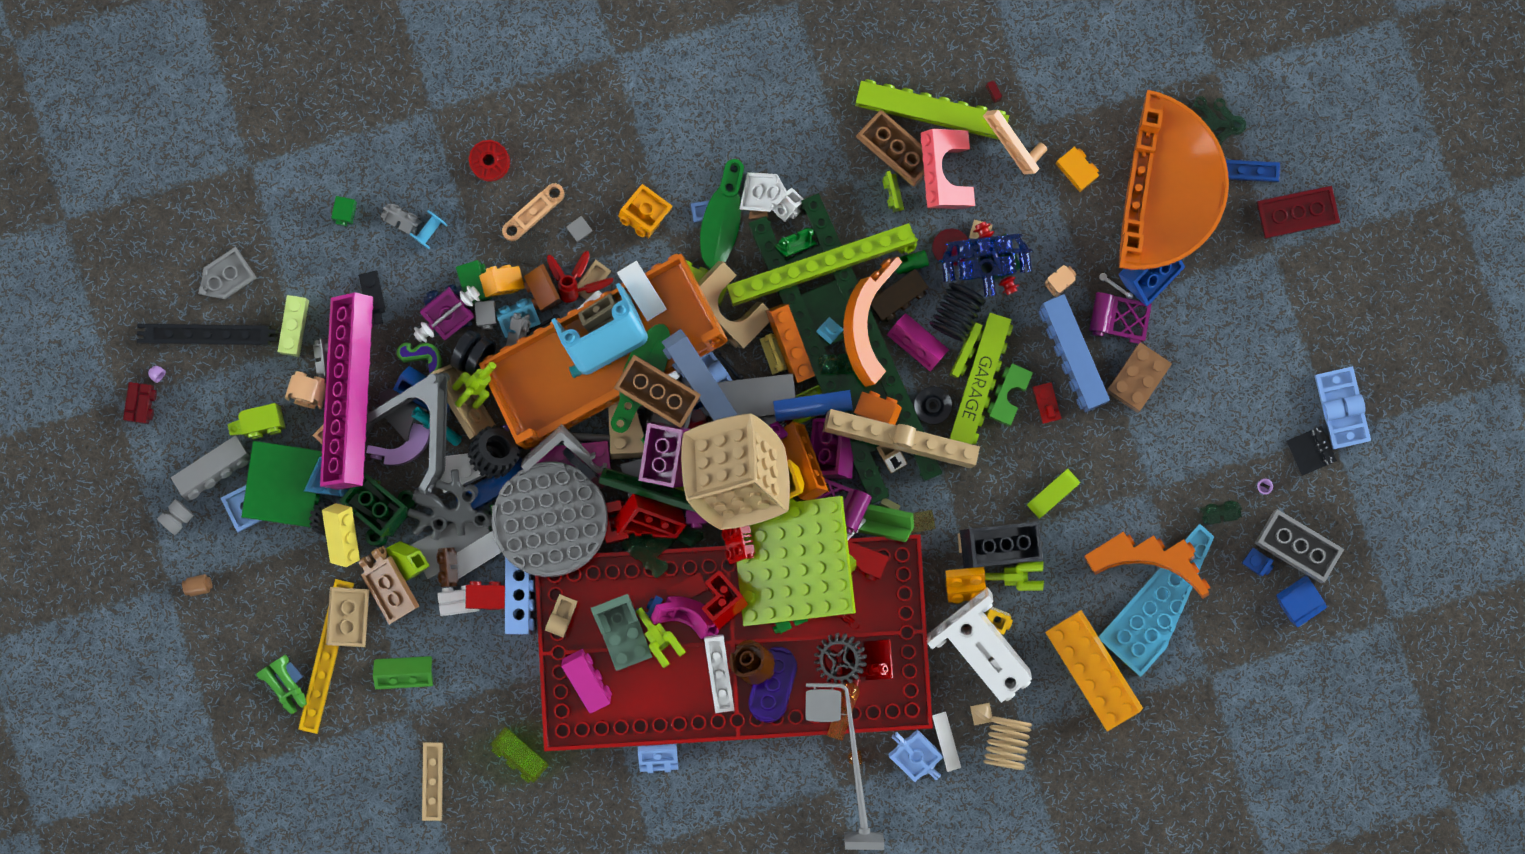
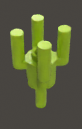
M490 362L484 370L477 369L472 376L467 372H463L454 382L452 389L458 391L464 383L466 390L455 401L457 407H461L473 394L479 395L472 403V407L478 409L489 397L490 393L485 387L491 382L490 374L496 368L494 362Z
M1044 562L1017 563L1016 567H1004V573H985V581L1004 580L1005 586H1016L1018 591H1043L1044 581H1028V572L1043 571Z
M642 607L635 611L648 629L644 635L650 642L649 648L663 668L670 665V663L661 651L670 644L679 657L686 653L671 631L666 632L661 623L654 625Z

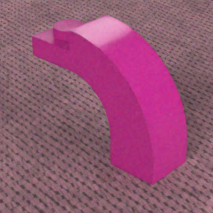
M669 596L665 603L655 606L650 618L653 624L668 621H678L687 624L697 633L700 639L717 635L719 632L717 627L701 609L705 605L686 597Z

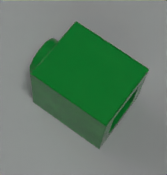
M336 196L331 216L332 220L336 221V225L346 227L347 224H353L357 205L354 199Z

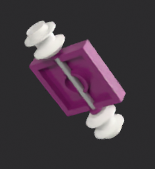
M466 286L467 291H460L459 298L448 287L424 306L420 313L429 324L421 322L422 327L420 329L414 328V336L417 340L427 343L428 336L434 337L433 330L435 329L445 341L473 319L474 314L466 305L472 307L473 300L480 301L478 290L474 286Z

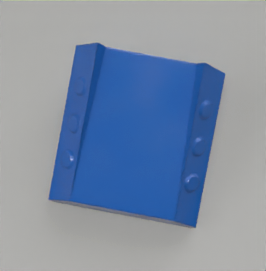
M1307 575L1276 595L1279 605L1297 628L1327 608L1326 603Z

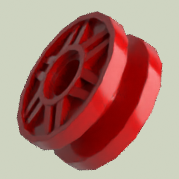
M484 140L472 148L469 155V166L473 173L481 180L487 182L497 181L508 172L510 156L499 142ZM487 157H494V162L491 165H486L485 159Z

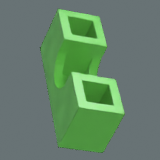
M1011 364L1010 368H1005L1002 375L1005 380L1002 385L998 384L994 394L997 395L995 403L991 402L987 410L990 413L988 418L1006 426H1011L1018 407L1009 403L1007 394L1012 389H1019L1025 392L1033 372L1015 364Z

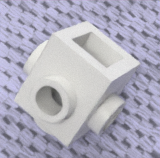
M790 188L787 191L788 195L772 209L784 222L790 218H796L801 212L799 208L802 206L801 200L804 199L793 188Z

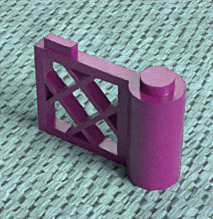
M1097 292L1089 331L1093 332L1092 335L1104 337V334L1129 338L1130 343L1139 344L1141 341L1146 340L1152 304L1150 303L1148 306H1145L1141 301ZM1118 302L1125 303L1129 310L1121 315L1117 310ZM1138 306L1146 307L1145 315L1139 319L1133 309ZM1129 312L1136 319L1130 326L1123 319V316ZM1120 319L1125 329L1121 332L1113 331L1114 322ZM1138 323L1142 328L1141 336L1134 335L1130 328Z
M824 478L826 485H829L831 491L816 499L825 498L830 495L836 497L835 493L839 491L847 492L848 495L843 500L846 531L850 535L852 532L856 533L872 497L863 491L853 490Z

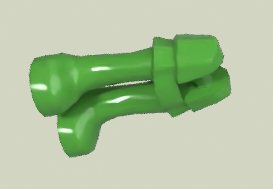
M284 655L259 671L256 676L260 680L266 681L278 696L279 702L283 704V708L290 714L297 712V709L291 700L292 698L295 699L301 708L307 702L304 693L301 692V688L296 685L287 672L286 665L289 662V658L287 655ZM274 672L278 675V677L281 679V681L288 689L287 693L276 679Z

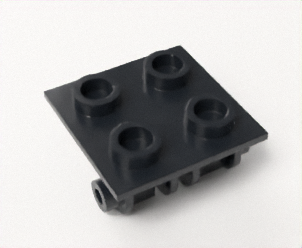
M1322 426L1286 441L1301 476L1337 461Z

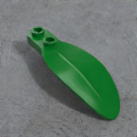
M731 159L725 164L720 187L711 197L703 216L700 230V250L705 265L710 269L718 261L726 262L737 238L741 219L739 189L744 172V166L738 159ZM731 166H735L737 168V171L735 173L731 172ZM727 184L732 185L731 191L726 189Z
M657 324L647 331L648 339L646 343L631 352L624 370L632 356L635 355L664 372L668 358L662 351L665 349L662 341L670 336L666 325ZM619 392L620 401L611 419V427L615 432L623 433L629 429L634 415L641 404ZM626 402H630L632 404V407L630 409L625 408L624 405ZM618 420H622L624 422V425L622 427L617 425Z

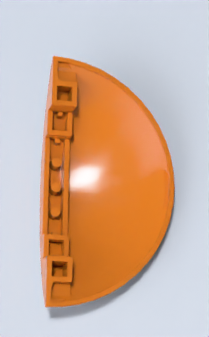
M1151 90L1146 92L1139 123L1122 222L1119 268L1130 270H1146L1167 266L1192 254L1208 240L1222 218L1228 198L1229 178L1226 159L1217 138L1209 126L1183 103L1170 96Z

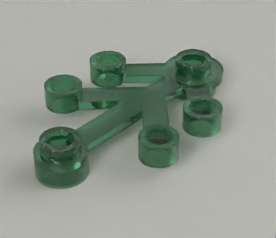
M1203 96L1196 98L1194 105L1206 115L1207 118H1202V120L1209 126L1211 131L1214 132L1217 128H1226L1220 135H1215L1220 141V146L1231 134L1239 135L1245 131L1246 121L1241 116H1234L1225 106L1224 99L1218 98L1213 103L1214 109L1220 111L1226 118V120H1220L1206 104L1207 101ZM1202 100L1204 105H1198L1197 101ZM1216 102H1221L1223 106L1218 107ZM1234 122H1239L1240 127H1235Z

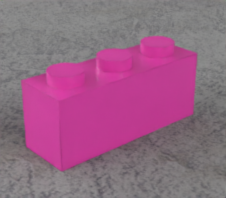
M581 649L563 658L561 667L591 714L610 704L612 692L608 685L604 686L601 681L603 678L598 669L595 670L592 666L593 660L588 653L585 654L584 650Z

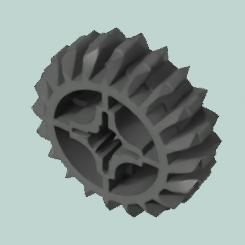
M839 633L835 634V640L832 635L828 636L829 642L823 639L821 642L824 646H817V649L821 652L814 654V656L820 658L814 661V664L821 665L816 668V671L823 670L820 677L823 678L827 675L826 682L829 683L834 679L833 683L838 684L840 680L843 685L846 684V680L849 684L853 683L852 677L856 680L859 679V675L856 672L862 674L864 670L860 666L865 667L867 664L861 661V659L867 658L865 654L860 655L865 650L864 647L857 648L861 642L857 641L854 644V636L847 640L846 633L843 634L842 639ZM835 644L845 645L840 652L828 649ZM849 649L855 655V664L848 657ZM843 654V659H842V660L845 661V662H844V663L841 662V663L837 666V664H838V658L836 657V655L839 657L840 655ZM826 655H828V658H830L833 662L831 670L828 668L826 664ZM840 667L852 669L848 674H836Z

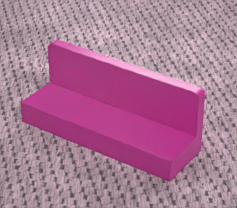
M906 313L887 334L930 372L949 351L946 346Z

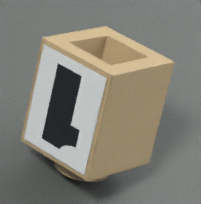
M883 446L877 447L890 473L907 465L901 451Z

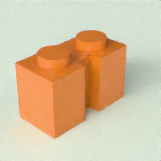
M869 391V394L862 392L854 413L857 416L895 425L902 407L893 398L887 397L885 400L880 398V394Z

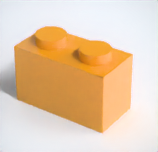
M1074 146L1057 160L1056 165L1076 189L1081 192L1098 178L1099 170L1093 163H1088L1085 159V153L1080 148L1077 150Z
M509 264L501 266L500 269H497V266L487 268L485 273L479 275L485 297L513 294L525 288L519 266L511 267Z

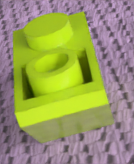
M399 541L386 548L388 556H392L405 581L418 576L429 567L422 552L413 546Z

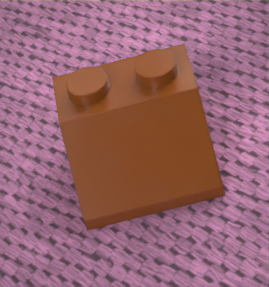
M544 264L524 276L526 280L524 286L528 293L532 292L534 299L531 301L536 310L540 309L543 313L562 303Z

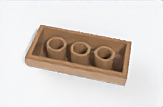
M882 110L856 135L859 141L912 187H915L925 176L922 145Z
M635 355L632 356L614 387L617 391L679 428H682L701 394Z

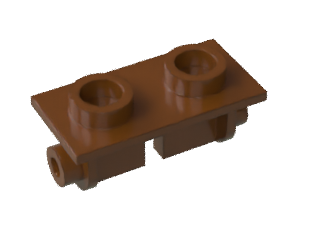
M454 547L439 548L436 556L440 570L438 581L441 587L457 586V582H459L458 568L451 569V565H457V551H455Z

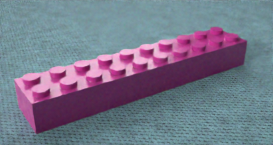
M356 292L333 297L330 303L320 487L337 490L363 486L373 297Z

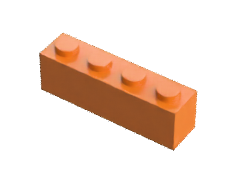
M782 303L765 310L789 374L794 376V382L799 383L814 377V371L789 305Z
M792 421L783 427L788 434L781 441L785 447L787 460H792L800 468L805 483L803 492L797 496L802 500H813L826 493L828 488L805 425Z

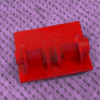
M750 525L722 530V538L725 540L726 545L725 554L729 564L754 558V545H745L753 543V540L744 541V538L752 537V534L743 535L751 533Z
M891 639L863 642L864 654L867 655L864 662L867 664L865 667L860 666L864 670L861 677L865 676L866 680L892 679Z

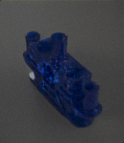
M1022 234L945 243V246L948 247L938 264H942L943 282H949L948 274H950L951 282L956 281L953 262H957L959 267L958 273L960 274L959 281L982 278L984 297H989V288L991 296H996L994 277L1017 274L1015 255H1019L1020 273H1026L1025 265H1027L1028 273L1033 272L1030 253L1034 251L1029 249L1026 243L1023 242L1021 239L1023 237ZM1013 240H1016L1019 248H1013ZM953 247L957 248V255L951 256ZM1012 254V256L997 257L996 255ZM988 256H993V257H994V262H993L992 260H990V259H983V260L979 263V260H978V258H980V257H988ZM975 258V260L960 262L962 259ZM989 263L992 265L993 269L990 273L982 271L984 264Z

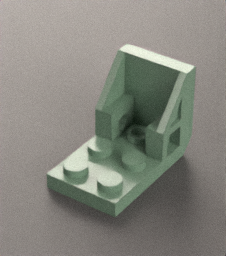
M628 594L591 608L616 671L653 657Z

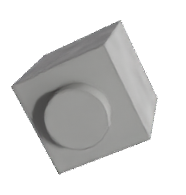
M475 302L477 326L481 327L482 330H491L493 326H497L495 302Z

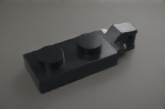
M378 271L359 274L362 294L373 297L372 315L374 323L376 325L383 324L381 313H386V306Z

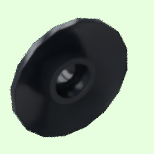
M930 386L918 393L915 398L914 408L920 420L928 424H938L946 420L950 415L952 401L950 395L944 389ZM931 402H934L936 404L935 409H931L929 407V404Z

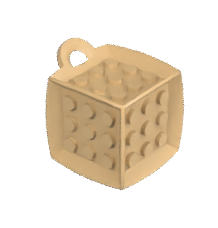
M751 413L735 415L702 424L683 433L681 467L686 500L697 514L708 523L720 530L732 529L760 523L782 515L789 510L790 481L785 447L778 435L764 421Z

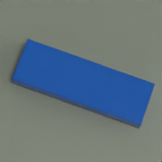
M1226 160L1229 180L1279 182V162Z

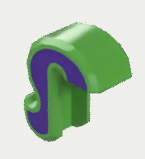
M403 343L397 349L396 354L404 363L428 360L429 374L443 366L440 351L433 344L421 343L412 349L411 343Z

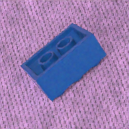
M1180 260L1154 269H1123L1118 275L1125 287L1145 306H1148L1185 268V265Z

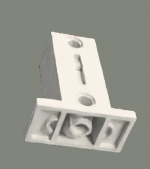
M987 587L927 634V644L932 649L936 646L939 648L946 643V638H948L1002 703L1004 700L1009 701L1015 696V692L1020 688H1026L1031 683L1032 676L1029 667L983 613L992 607V602H994L993 594ZM964 624L970 625L968 627H963Z

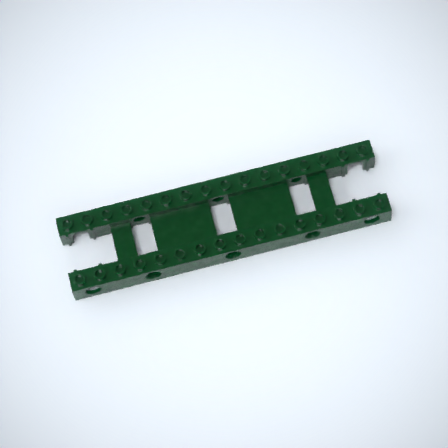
M819 193L801 200L802 213L805 212L807 214L819 246L785 260L784 255L775 247V244H778L772 231L771 221H768L766 216L748 223L768 271L842 246ZM851 266L833 272L834 281L802 295L797 285L777 291L781 302L788 304L814 371V377L822 394L850 390L853 411L845 413L856 415L854 411L862 392L868 394L869 391L880 394V398L885 400L887 397L893 398L902 407L895 425H909L916 428V431L924 432L870 308L867 320L870 345L875 357L886 370L875 385L867 387L863 385L854 372L849 358L831 364L824 347L843 340V331L831 344L816 332L829 317L840 327L844 328L846 306L851 293L858 284ZM850 438L854 459L853 465L865 492L872 497L870 504L873 505L882 499L889 498V489L885 487L878 471L879 466H876L871 452L877 450L879 445ZM909 453L918 464L920 470L919 477H922L923 482L942 474L937 460Z

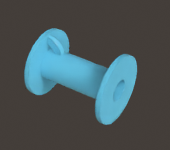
M428 210L427 213L432 216L417 236L412 233L409 235L424 247L430 249L425 243L440 224L446 227L448 225Z

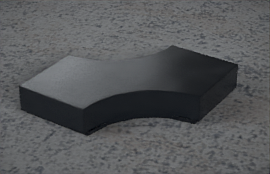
M566 447L564 449V456L590 481L602 489L606 486L599 483L600 475L593 471L569 448Z

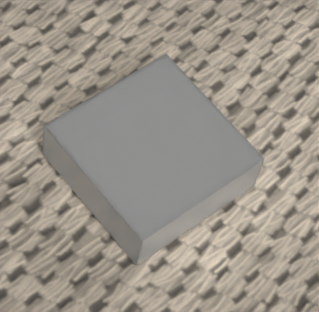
M582 216L566 226L577 243L593 232Z

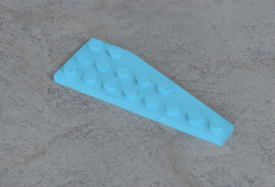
M1198 524L1185 539L1186 543L1190 542L1196 551L1193 553L1195 559L1191 560L1190 563L1194 562L1199 571L1214 538L1201 524ZM1159 568L1098 637L1111 652L1141 677L1167 648L1193 587L1175 573Z

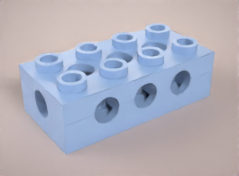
M505 557V634L531 635V631L535 630V619L531 618V611H535V600L531 599V592H535V580H531L532 574L524 572V579L517 581L516 575L522 570L515 567ZM523 590L525 596L522 600L518 601L516 594L518 591ZM519 610H523L525 614L521 620L516 618V613Z

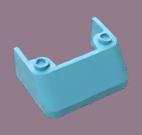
M620 283L616 284L622 300L612 308L614 320L591 333L580 337L576 330H566L555 318L552 319L563 347L577 369L584 375L591 374L641 347L648 339L647 332L631 296Z

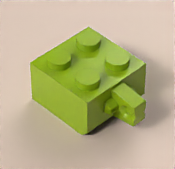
M276 403L243 410L238 415L239 420L228 424L231 436L245 435L252 440L263 438L262 434L266 433L277 435L282 433L281 430L286 429L281 406Z

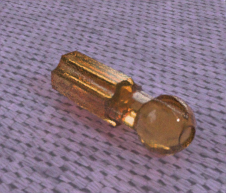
M845 683L849 691L851 711L853 712L860 690L854 683ZM841 688V714H847L845 691ZM841 715V720L831 722L827 736L843 741L849 724L848 715Z

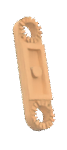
M552 183L534 197L513 218L505 223L502 228L504 237L509 241H516L563 200L565 193L562 186ZM552 189L560 191V195L557 198L550 197L549 194ZM512 226L516 227L517 233L514 236H509L507 229Z

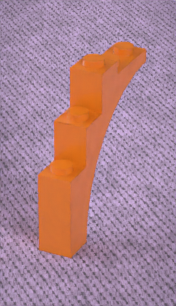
M1123 531L1084 556L1095 575L1109 568L1124 564L1154 565L1182 577L1197 591L1202 599L1209 595V584L1205 579L1201 580L1197 574L1200 571L1194 562L1190 563L1191 560L1195 559L1193 553L1196 551L1190 542L1186 543L1184 539L1166 551L1163 550L1165 545L1161 539H1156L1154 535L1133 547L1135 545L1134 540L1130 534L1126 536Z

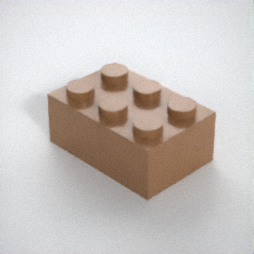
M1140 342L1106 392L1138 413L1172 363Z

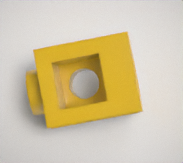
M991 607L984 613L1001 634L1004 635L1005 631L1010 629L1013 621L1010 613ZM996 616L1001 617L999 622L994 621Z

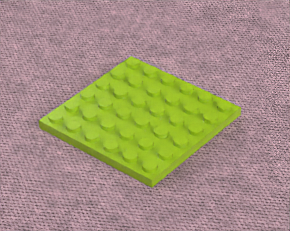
M843 496L791 502L786 513L750 525L751 533L743 534H752V537L744 538V541L753 540V543L745 545L753 544L755 550L754 558L737 562L740 593L748 603L742 609L743 626L856 613Z

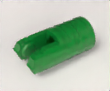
M925 250L899 257L902 263L895 272L902 274L929 266Z

